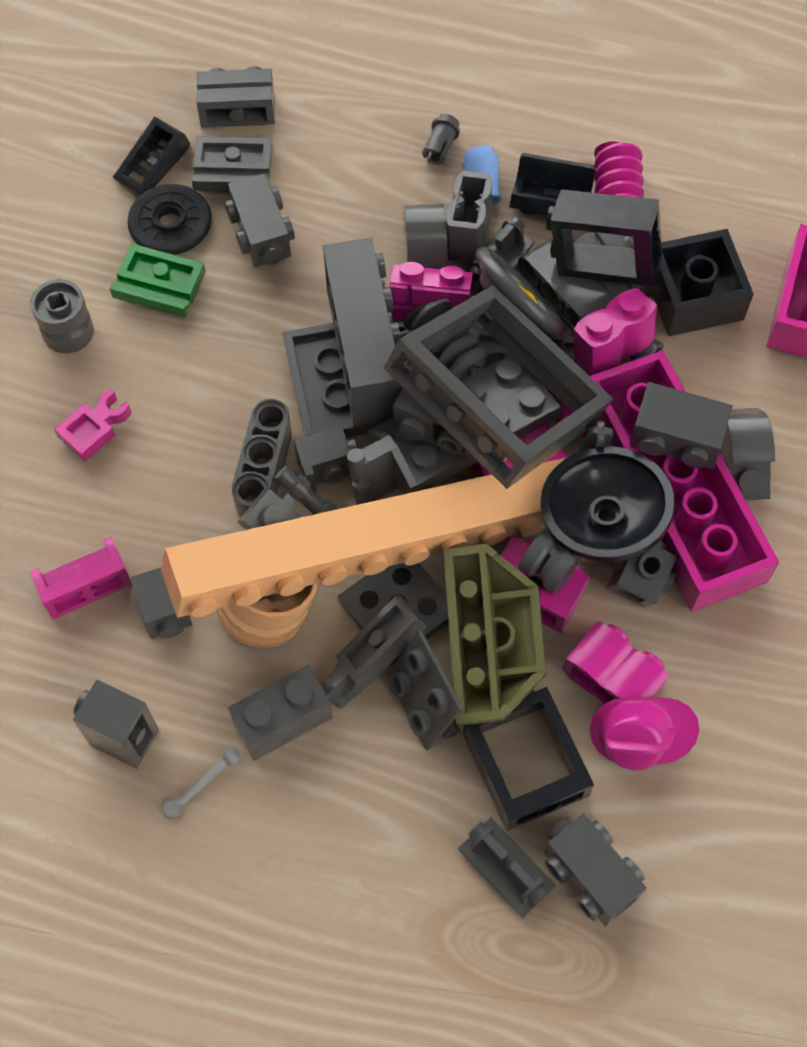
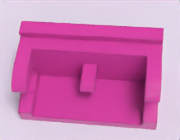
M112 537L103 540L106 545L105 548L47 573H40L39 568L30 571L42 603L52 619L132 585Z

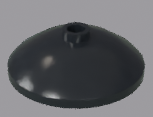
M594 447L567 457L552 470L542 489L541 513L544 524L552 538L570 553L593 561H623L645 553L663 538L673 518L674 493L666 474L648 457L621 447ZM603 517H611L614 520L603 521L600 519Z

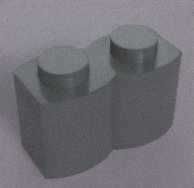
M462 170L454 180L453 201L449 204L446 212L448 260L471 262L476 260L475 251L479 247H485V232L491 221L492 178L490 174Z

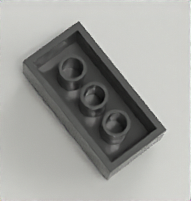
M371 237L323 245L327 295L354 429L375 426L393 417V405L403 389L383 368L401 336L398 323H393L391 312H394L391 289L390 287H385L386 268L383 253L375 254Z

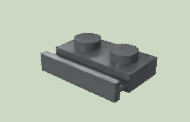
M196 136L193 162L194 173L192 176L193 189L197 191H229L228 183L263 173L266 174L269 182L273 151L272 138Z

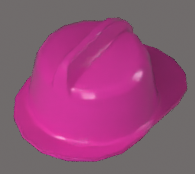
M671 698L613 699L600 706L593 715L589 728L591 741L601 755L620 767L633 771L643 770L654 764H664L680 759L688 754L696 744L700 731L698 718L690 706L678 699Z

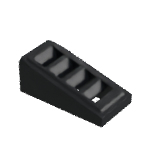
M154 116L114 174L113 179L135 193L142 195L147 190L154 188L185 154L191 144L185 133ZM161 140L167 142L168 145L166 146V148H164L158 143ZM153 150L159 153L160 157L156 159L149 155V153ZM145 161L153 167L148 171L139 164ZM135 171L145 178L140 183L129 175Z

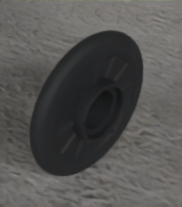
M165 184L147 190L135 200L129 210L127 224L131 237L139 246L177 255L193 249L203 241L210 230L212 214L206 199L196 190L178 184ZM173 213L180 217L179 221L173 225H163L159 222L166 214Z

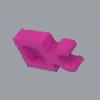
M109 389L100 396L96 408L92 409L84 403L54 428L55 433L60 440L85 462L115 436L114 430L110 425L126 421L132 413L130 406L125 402L117 409H110V406L117 401L115 392Z

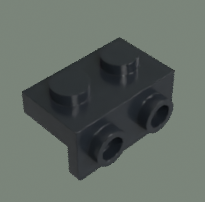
M522 153L509 208L519 209L521 212L529 215L547 214L549 207L556 205L560 190L592 193L596 167L585 163Z

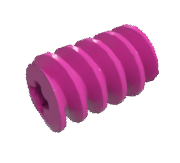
M609 141L597 146L594 151V166L596 167L594 177L596 182L595 193L643 198L644 190L642 186L644 178L642 176L643 164L641 162L643 153L641 149L634 144Z

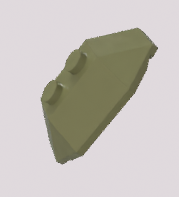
M488 544L443 549L453 687L463 707L461 713L456 717V724L459 726L504 721L547 676L539 588Z

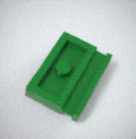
M131 243L116 274L117 280L110 287L112 298L186 318L189 304L193 303L206 273L205 265L199 261Z

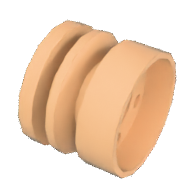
M318 584L306 586L300 592L289 596H281L279 593L265 596L248 606L239 607L236 604L220 607L217 609L218 619L226 632L241 644L259 649L278 647L292 640L303 626Z

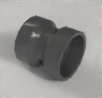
M542 533L529 546L518 565V569L529 577L536 576L541 579L543 587L556 595L574 573L580 558L569 551H560L556 548L555 541Z

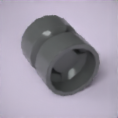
M62 279L50 280L40 285L33 293L30 304L31 311L36 322L39 324V330L45 343L52 350L66 354L77 352L86 347L92 339L94 327L79 287L69 280Z

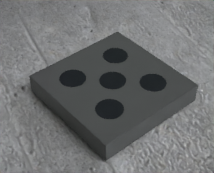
M405 563L388 566L378 574L366 575L337 596L340 605L361 630L398 595L408 602L427 625L422 631L426 639L449 623L447 595L420 563L410 566L405 565ZM398 657L390 664V666L396 662Z

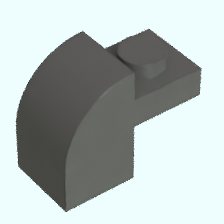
M444 204L404 206L403 221L406 236L407 262H416L424 268L442 269L448 266Z
M759 408L732 409L720 454L725 457V464L746 501L770 499L771 462H775V444L770 420L767 414Z

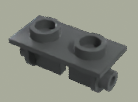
M513 217L511 220L508 219L503 222L500 229L485 247L493 250L515 268L518 265V258L526 254L535 244V241L524 236V223L519 218ZM472 260L464 272H473L472 287L482 292L485 290L480 284L482 269L476 260Z
M492 817L487 822H480L469 833L470 837L458 848L464 857L522 918L556 887V884Z

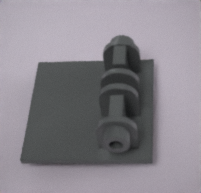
M422 630L418 631L386 675L389 679L392 693L399 698L409 717V724L413 733L420 738L425 750H428L441 735H443L444 739H448L460 732L456 724V717L461 713L463 707Z

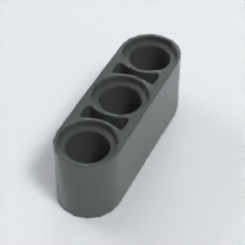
M551 239L519 257L518 267L522 276L546 299L574 333L575 326L582 318L594 311L606 309L613 298L597 280L558 275L556 258H551L550 254Z
M277 399L260 401L255 405L250 417L232 483V496L240 518L253 503L245 501V497L250 494H260L262 490L268 488L275 494L278 492L280 483L275 479V476L285 465L292 438V428L287 406ZM270 422L280 423L278 426L273 428L265 427V425ZM262 457H267L271 459L268 463L265 464L254 463L257 459Z

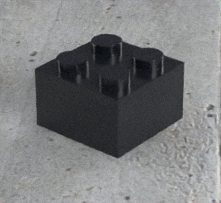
M728 229L661 242L662 258L651 291L668 336L734 323L745 319L754 293Z

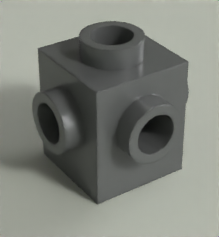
M659 541L654 547L639 556L623 561L611 562L610 567L615 570L606 589L643 607L657 604L661 593H667L674 582L676 570L672 569L677 556L666 551L667 545Z

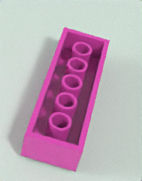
M661 350L591 375L590 377L613 398V401L598 419V421L605 422V427L613 429L612 447L630 449L648 457L663 470L671 483L674 493V513L669 529L660 541L667 545L666 551L677 556L672 569L676 570L674 580L690 612L768 583L779 564V560L720 453L713 469L707 467L695 468L684 464L679 459L665 455H649L642 452L639 448L629 446L648 382L686 392L664 351Z

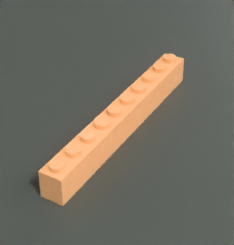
M566 458L542 463L508 489L491 474L165 548L161 572L177 618L187 615L204 617L212 614L220 607L236 604L239 607L248 606L256 603L262 597L277 593L281 596H289L300 592L306 586L318 583L329 586L343 581L347 576L359 573L375 575L384 571L388 566L405 563L408 566L415 565L424 561L429 556L443 553V549L482 543L493 546L510 536L521 534L523 537L533 536L546 528L541 513V494L544 483L552 470Z

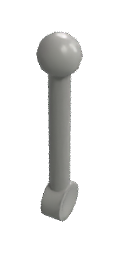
M233 748L225 750L223 759L179 798L167 800L163 804L162 810L164 815L169 819L178 818L181 815L184 804L226 767L238 764L240 753Z

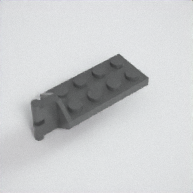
M512 354L461 380L519 439L561 417L560 404L542 383ZM394 416L367 430L368 440L371 445L363 449L354 448L347 453L356 505L372 502L395 489L404 494L429 489L479 462L475 458L461 454H450L430 443L421 440L413 441L404 437L401 433L396 432Z

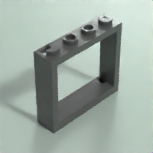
M494 285L400 338L383 367L506 489L578 438L589 427H593L613 401V398ZM485 312L493 318L492 321L484 314ZM478 322L551 391L572 414L526 445L429 350ZM408 362L412 365L410 370L405 366ZM506 459L514 464L511 469L504 463Z

